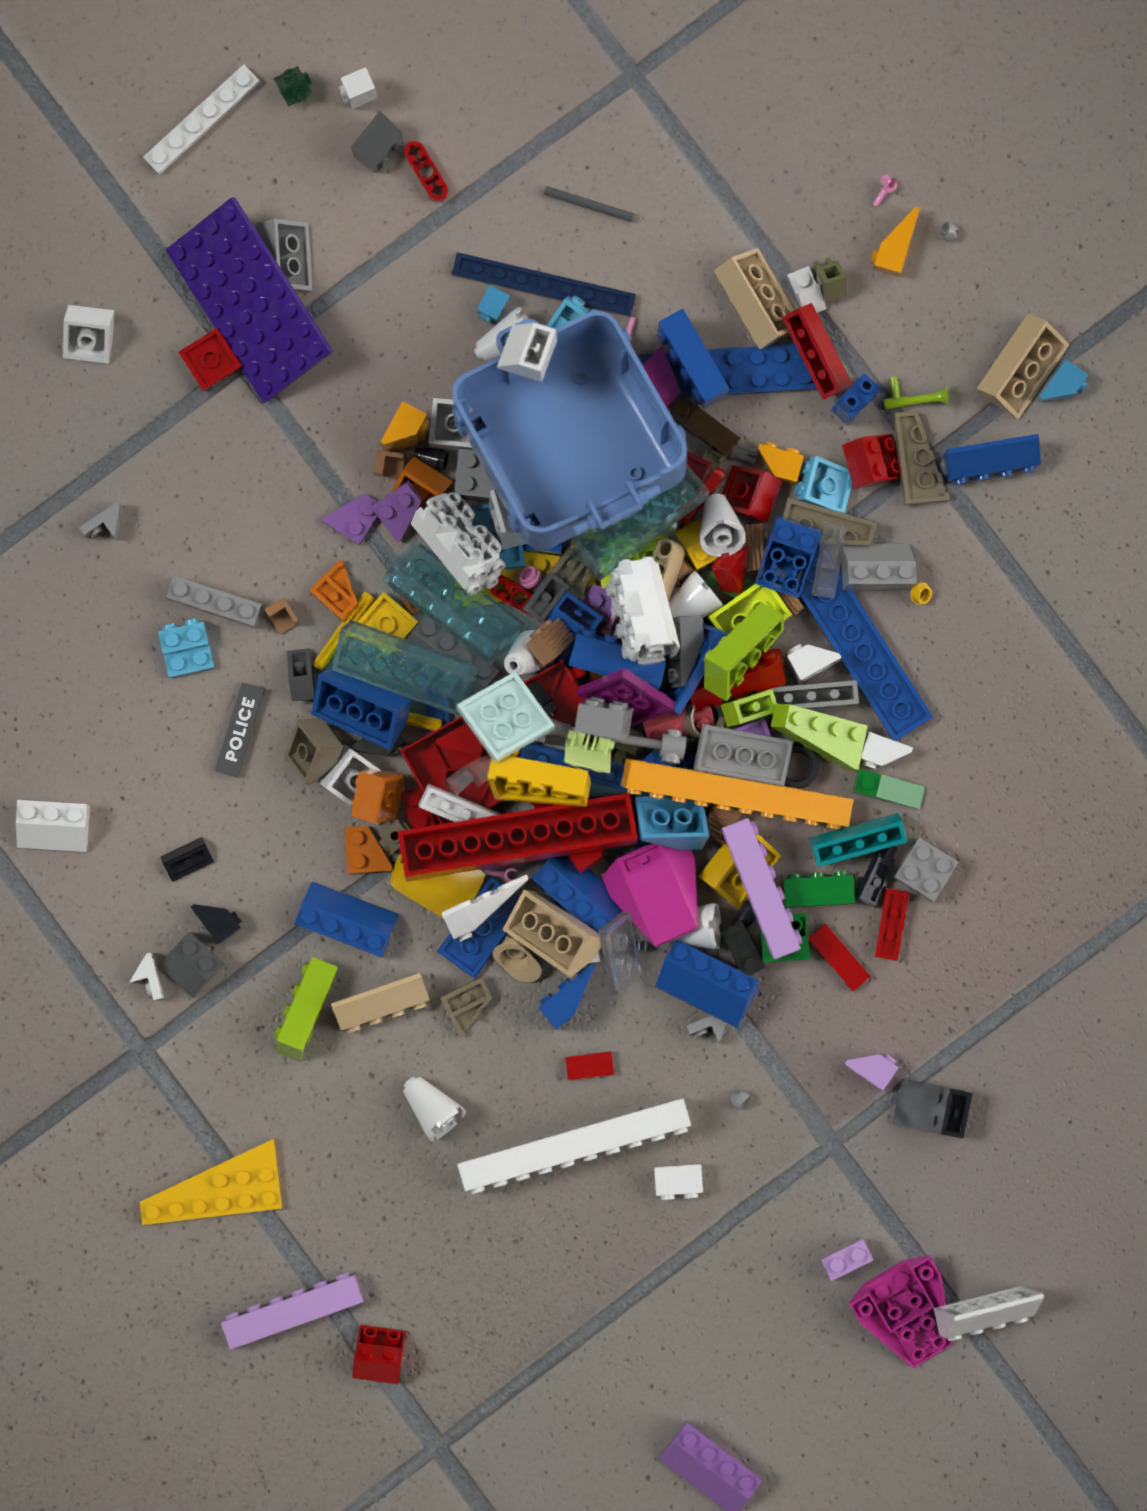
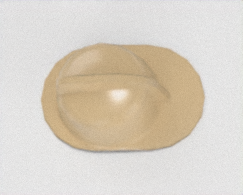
M507 935L502 944L494 948V959L516 980L530 983L540 978L542 973L541 966L532 956L531 950L512 936Z

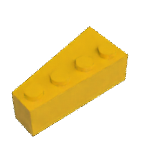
M507 756L497 763L491 758L487 777L496 800L587 807L591 780L588 771L581 768H570Z

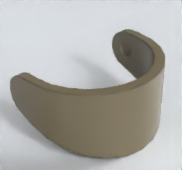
M691 704L685 712L683 725L685 732L690 737L699 739L700 733L693 723L695 706ZM720 717L716 726L724 727L725 718Z

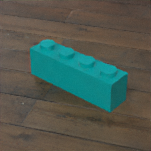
M899 813L809 837L813 856L818 867L908 842Z

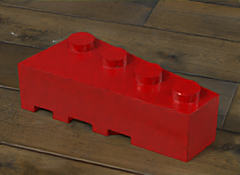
M781 648L768 649L766 653L761 651L758 663L753 669L748 667L742 676L744 677L742 683L731 688L730 698L735 697L737 700L744 698L751 691L759 693L785 685L786 667ZM704 676L690 697L692 705L695 706L694 713L702 711V707L712 704L713 707L721 705L723 700L704 688Z

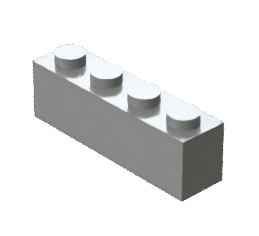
M174 575L166 595L169 601L254 629L257 627L263 609L262 604Z
M857 680L772 688L777 704H790L805 709L859 704Z

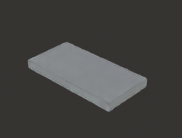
M702 724L693 769L785 786L793 740Z

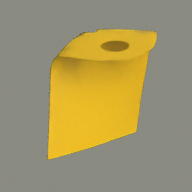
M399 854L393 867L390 883L401 894L443 918L442 912L468 900H474L486 874L481 870L406 882L403 863L401 862L402 856Z

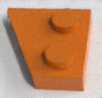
M341 559L309 590L316 599L342 622L359 607L345 565Z
M368 826L345 827L348 874L393 871L392 865Z

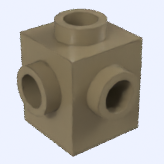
M390 820L380 828L382 832L379 835L382 839L379 843L386 852L392 850L394 854L396 852L401 854L399 839L396 841L392 840L391 834L397 831L409 830L410 828L405 822L400 824L398 820L394 823Z

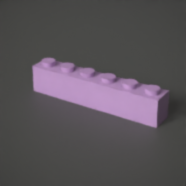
M749 818L722 828V834L772 959H777L801 949L799 944L803 942L798 930L794 931L790 923L794 921L790 909H785L782 900L785 899L780 886H775L773 879L776 878V874L772 865L767 866L764 857L768 855L764 844H759L755 836L759 834L755 822H750Z
M349 1272L335 1276L337 1281L329 1284L327 1280L313 1284L314 1289L307 1292L305 1288H301L291 1292L292 1297L283 1299L282 1296L269 1300L270 1305L262 1308L260 1304L248 1307V1313L239 1315L238 1311L226 1315V1320L221 1322L229 1348L239 1347L364 1302L355 1274L350 1276Z

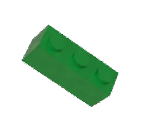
M848 871L834 872V876L825 877L824 873H810L811 878H801V874H789L787 879L782 880L785 897L784 908L855 903L853 875H848Z

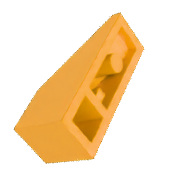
M915 206L880 244L879 250L874 249L870 261L874 263L873 270L896 277L900 276L920 207Z

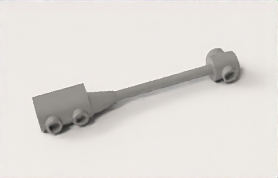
M551 719L555 725L554 730L532 743L543 745L545 736L567 737L568 731L574 730L575 727ZM668 729V734L663 733L661 740L630 735L621 740L611 738L615 743L660 749L659 756L662 757L661 762L669 764H680V760L684 758L686 737L681 736L682 731Z

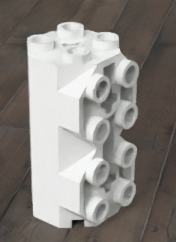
M454 492L449 494L443 493L430 498L426 502L428 506L424 510L420 507L415 512L411 525L469 595L472 596L486 587L487 589L493 588L498 583L497 578L505 568V563L499 557L502 548L501 544L485 526L477 525L475 527L472 524L475 515L474 511L459 494Z
M651 556L644 557L641 560L631 561L630 559H625L618 562V567L610 574V582L606 583V593L608 596H611L612 616L621 619V624L616 626L618 638H621L623 643V658L630 659L633 662L637 659L638 664L648 665L665 661V655L675 656L680 645L659 564L654 562V558Z

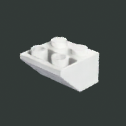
M537 323L512 325L497 368L542 382L557 342L556 329Z

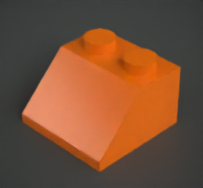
M413 457L402 470L392 491L410 481L423 498L418 509L421 507L424 510L428 506L426 502L432 497L447 493L453 481L418 458Z
M372 769L360 771L355 781L357 788L351 803V817L375 824L397 819L405 774Z

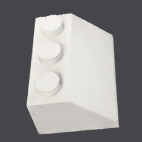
M17 800V848L87 852L90 806L77 803Z

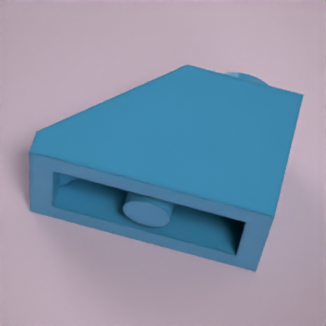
M1065 359L1037 400L1042 403L1071 398L1076 392L1081 394L1088 384L1085 381L1088 374Z

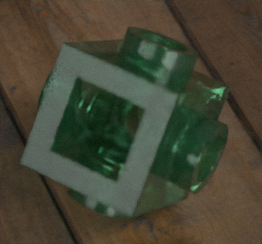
M298 66L287 69L283 74L273 78L288 107L312 95L309 87L312 82L307 72L302 73Z

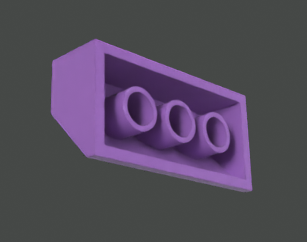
M688 1421L684 1423L658 1458L726 1511H738L763 1481L760 1476Z

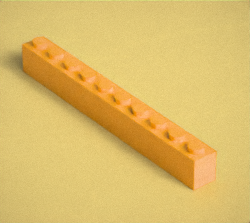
M627 758L621 786L628 788L627 793L641 795V791L650 792V797L663 799L664 795L672 796V800L686 803V799L695 800V805L708 807V803L717 804L716 808L723 810L737 807L739 808L738 812L752 814L753 810L760 811L761 816L774 818L775 814L783 815V820L796 822L797 818L805 819V824L818 826L819 822L827 823L828 828L840 830L841 826L849 827L854 799L838 795Z

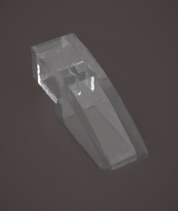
M824 521L811 595L834 599L847 525Z
M487 755L467 764L455 772L443 784L456 796L472 781L480 787L488 780L491 756Z

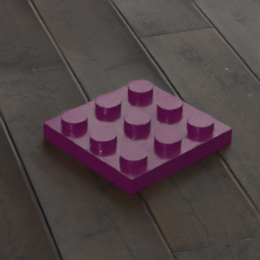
M625 668L579 686L576 694L584 700L591 699V697H599L605 699L604 703H614V701L628 703L627 707L633 708L631 726L672 711L675 705V701L667 697L666 694L659 692L650 686L648 682L641 680Z

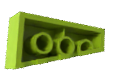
M763 602L756 608H752L742 622H738L727 636L722 637L719 644L713 650H709L704 657V688L727 701L731 696V688L734 685L739 686L744 680L742 676L747 668H754L758 663L761 651L766 653L784 630V615Z
M775 704L771 723L772 728L800 742L809 750L817 752L823 758L832 761L843 770H859L868 725L790 704Z
M315 957L311 958L310 963L305 962L300 974L304 976L301 984L296 983L292 992V996L295 997L292 1005L287 1004L283 1013V1017L286 1018L283 1026L278 1025L274 1034V1038L277 1039L275 1052L300 1062L302 1061L304 1047L311 1039L314 1030L313 1026L320 1017L323 1002L326 1001L337 975V966Z

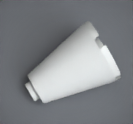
M521 307L511 311L476 342L477 348L474 351L480 361L484 360L487 363L501 356L496 345L498 333L522 320L529 319L526 314L521 316L519 313L522 310Z
M712 494L704 502L699 537L701 547L707 554L715 557H722L721 554L729 553V555L735 554L745 544V530L727 498L722 494Z
M696 571L690 574L669 601L672 618L678 616L704 618L723 607V604Z
M526 630L520 633L513 641L504 661V667L509 674L516 671L518 676L537 675L553 666L555 659L542 666L526 644L531 640L529 635L535 630Z
M710 903L697 907L698 929L676 939L687 945L713 950L719 949L722 939V933L719 932V924H722L719 905Z
M412 1077L404 1084L405 1089L403 1093L431 1142H433L434 1137L438 1140L457 1125L455 1120L458 1116L464 1117L466 1111L461 1105L422 1077Z

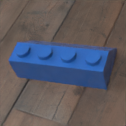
M1039 434L947 449L943 455L947 483L953 482L954 485H962L968 483V479L976 478V481L980 482L989 480L992 475L999 474V478L1012 476L1015 471H1022V474L1035 472V468L1041 465Z
M590 628L578 629L569 666L605 676L625 668L641 680L648 682L656 690L660 689L667 655L664 656L665 661L661 663L640 665L637 659L633 662L630 659L623 658V643L619 640L618 636L612 634L599 635L596 634V630Z
M331 666L318 675L311 715L322 718L328 723L391 750L408 721L412 700L336 666Z
M567 855L549 858L532 877V880L568 913L603 937L625 915L609 896L605 883L590 869L580 874Z
M312 882L294 924L383 958L399 914Z
M676 939L664 960L655 987L738 1029L759 991V980Z

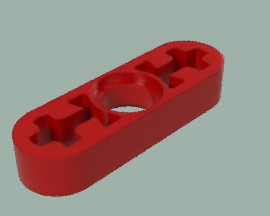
M418 141L409 142L404 148L406 160L429 198L433 202H443L448 197L447 184L424 146ZM412 147L416 150L420 149L418 153L421 160L427 159L421 161L416 167L414 165L418 163L414 155L409 156ZM423 166H430L433 169V174L430 177L424 178L420 175V169ZM436 177L439 179L435 180L437 187L444 188L440 197L437 194H432L434 187L430 182Z
M717 467L680 513L678 516L679 521L686 526L690 524L704 506L706 498L716 491L727 476L724 470Z
M500 575L497 578V584L500 585L504 582V587L511 591L509 598L507 597V591L500 589L498 592L496 586L490 588L492 595L529 615L522 607L534 592ZM518 592H523L527 595V599L523 603H517L514 601V595Z

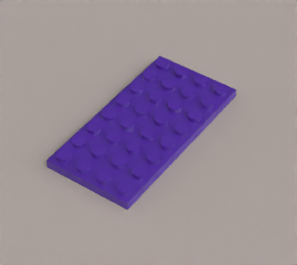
M235 197L227 200L165 249L215 329L218 328L241 364V370L263 403L270 401L334 352Z

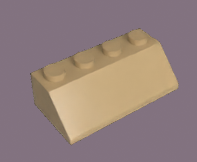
M759 248L733 256L714 270L718 281L725 289L731 303L736 308L742 322L746 325L759 349L773 345L790 335L782 317L793 312L794 308Z
M1028 313L977 389L990 402L1019 420L1070 344L1046 320Z
M523 890L503 928V931L569 977H572L595 959L605 940L599 933L539 892Z
M418 973L337 1001L331 1005L341 1031L347 1030L349 1034L360 1030L361 1024L369 1022V1025L372 1026L383 1022L382 1017L391 1014V1017L395 1018L404 1015V1009L413 1007L415 1011L427 1007L426 1002L430 1001L422 975Z

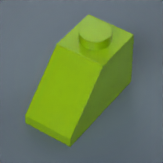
M773 689L722 704L721 709L726 725L730 727L774 713L777 702Z

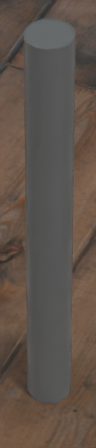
M546 186L544 195L632 222L634 213Z

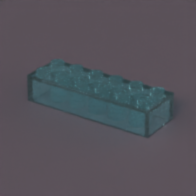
M687 465L685 476L678 485L647 500V503L642 505V510L602 530H599V528L589 529L571 538L570 547L600 582L618 567V562L630 559L707 500L709 490Z
M417 540L390 565L382 580L491 665L510 647L525 625L524 622L482 590L472 596L469 595L442 561Z
M350 620L341 628L332 670L460 716L456 709L457 704L471 697L479 665Z

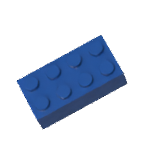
M682 308L659 321L656 336L662 346L666 345L668 347V357L672 364L679 366L681 372L679 376L685 386L689 385L691 387V397L697 406L701 405L705 409L726 397L729 387L684 309Z

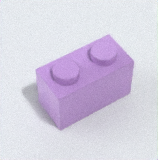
M860 1238L820 1258V1261L829 1279L833 1281L873 1261V1258L864 1240Z

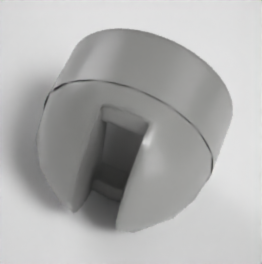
M945 221L939 229V238L945 241L955 240L957 238L956 233L959 232L957 226L949 221Z
M736 1090L731 1094L730 1099L733 1106L741 1110L751 1096L743 1090Z

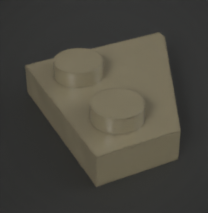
M575 539L546 575L552 572L569 585L566 590L583 602L586 584L590 577V566L593 564L595 554L578 539Z
M482 976L440 996L459 1036L462 1037L473 1021L480 1015L482 1009L490 1002L492 996Z

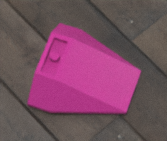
M651 843L617 858L602 875L609 896L655 947L698 929L696 860L692 850H678Z
M930 1255L900 1261L863 1283L849 1302L860 1324L912 1368L953 1345L952 1340L949 1341L948 1338L939 1335L934 1308L946 1305L941 1275Z

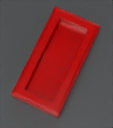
M611 1051L565 1057L568 1080L614 1075Z

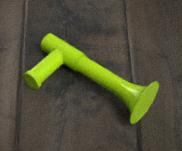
M898 377L888 378L891 398L884 399L885 409L930 402H942L949 407L946 385L941 391L936 393L900 397Z

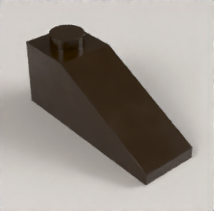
M681 395L669 409V413L676 425H681L684 430L728 457L740 440L739 436Z

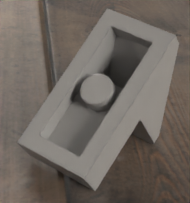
M118 502L114 503L80 526L79 529L86 538L89 536L93 538L103 531L102 527L106 526L116 540L122 512L121 506Z
M711 1015L687 1025L686 1029L689 1035L694 1033L695 1037L707 1033V1027L711 1026L717 1043H719L727 1023Z

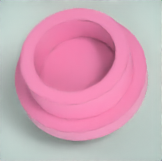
M532 566L525 567L519 574L520 584L527 589L535 587L541 579L539 569Z

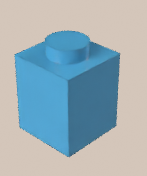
M489 285L477 308V314L480 315L479 318L489 324L492 321L498 324L510 301V295Z

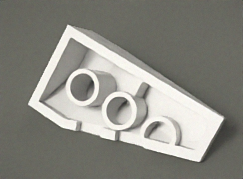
M524 875L498 887L494 891H488L478 896L473 901L468 900L442 912V916L453 939L459 938L461 942L472 937L471 932L475 931L529 880L528 876Z

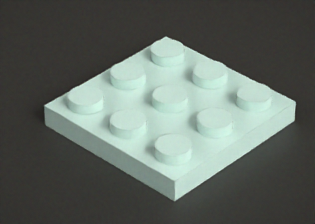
M516 671L462 701L456 707L495 763L549 733L555 727Z

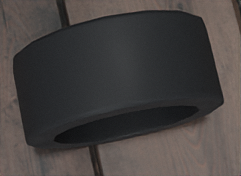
M798 744L792 746L791 754L800 753L808 758L810 771L801 780H792L786 776L785 786L801 789L808 786L816 778L819 771V761L812 750Z

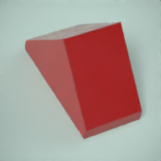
M742 547L732 555H729V553L721 554L722 557H718L711 566L721 591L742 594L749 548Z

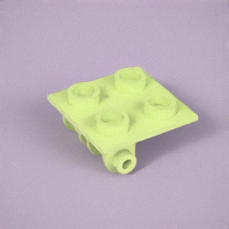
M575 728L574 730H569L565 738L564 762L575 767L589 768L595 772L610 773L611 750H613L615 741L611 740V738L599 736L596 743L597 736L594 735L592 742H590V734L574 732Z

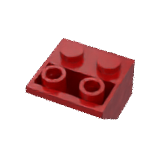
M891 434L861 437L842 445L854 489L872 487L901 479L900 463Z
M360 1325L352 1378L399 1384L406 1331Z

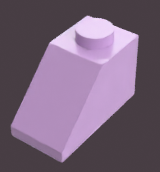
M886 1053L883 1056L877 1054L845 1060L843 1065L881 1091L885 1089L899 1068L895 1065L896 1060Z

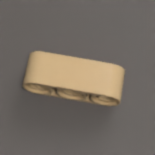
M663 538L657 543L652 557L654 562L659 564L669 603L685 550L682 545Z

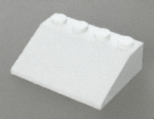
M1018 1286L936 1307L934 1312L939 1335L951 1341L962 1338L961 1334L969 1332L970 1335L983 1333L984 1328H1003L1006 1326L1005 1323L1014 1321V1323L1028 1321L1027 1317L1036 1314L1044 1299V1295L1027 1287Z

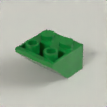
M793 913L794 921L790 922L793 930H798L803 942L799 944L801 949L777 959H772L760 929L761 959L763 963L810 959L807 913Z

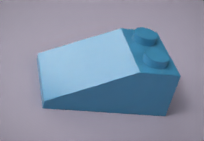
M650 796L634 797L641 840L678 850L703 849L709 838L704 806L695 805V800L686 799V803L673 801L672 796H664L663 799Z

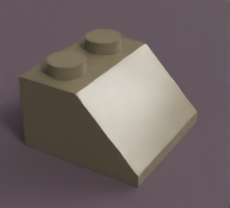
M322 718L300 719L295 726L285 758L304 783L310 785L337 764L343 745Z

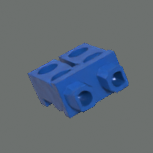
M864 373L835 403L831 411L848 426L878 394L881 388Z

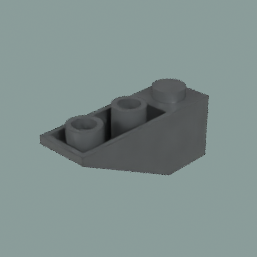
M678 616L673 618L680 648L675 656L670 657V654L667 655L669 689L683 687L688 681L704 641L703 617Z

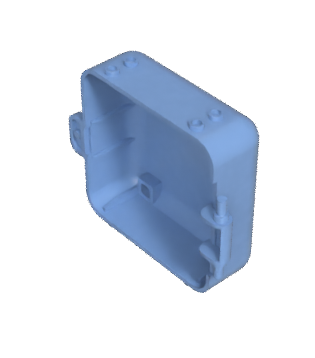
M592 311L556 328L557 342L542 382L498 369L497 365L501 357L499 356L463 374L453 386L454 410L452 412L455 417L454 423L458 433L461 436L465 435L508 512L509 516L507 518L512 530L515 533L519 532L523 540L535 549L546 550L553 548L589 529L599 528V530H602L642 510V505L646 504L647 500L678 485L686 473L687 445L684 439L686 438L685 432L681 425L677 426L631 347L629 343L631 339L625 328L621 329L616 319L606 312ZM525 319L514 325L526 323L538 324V322H536L533 319ZM512 326L499 332L496 337V345L500 354L503 352Z

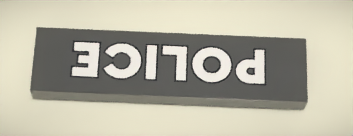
M242 682L216 765V772L238 778L265 689Z

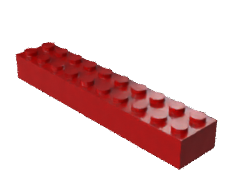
M630 793L590 799L587 802V807L554 805L397 831L406 882L637 844Z

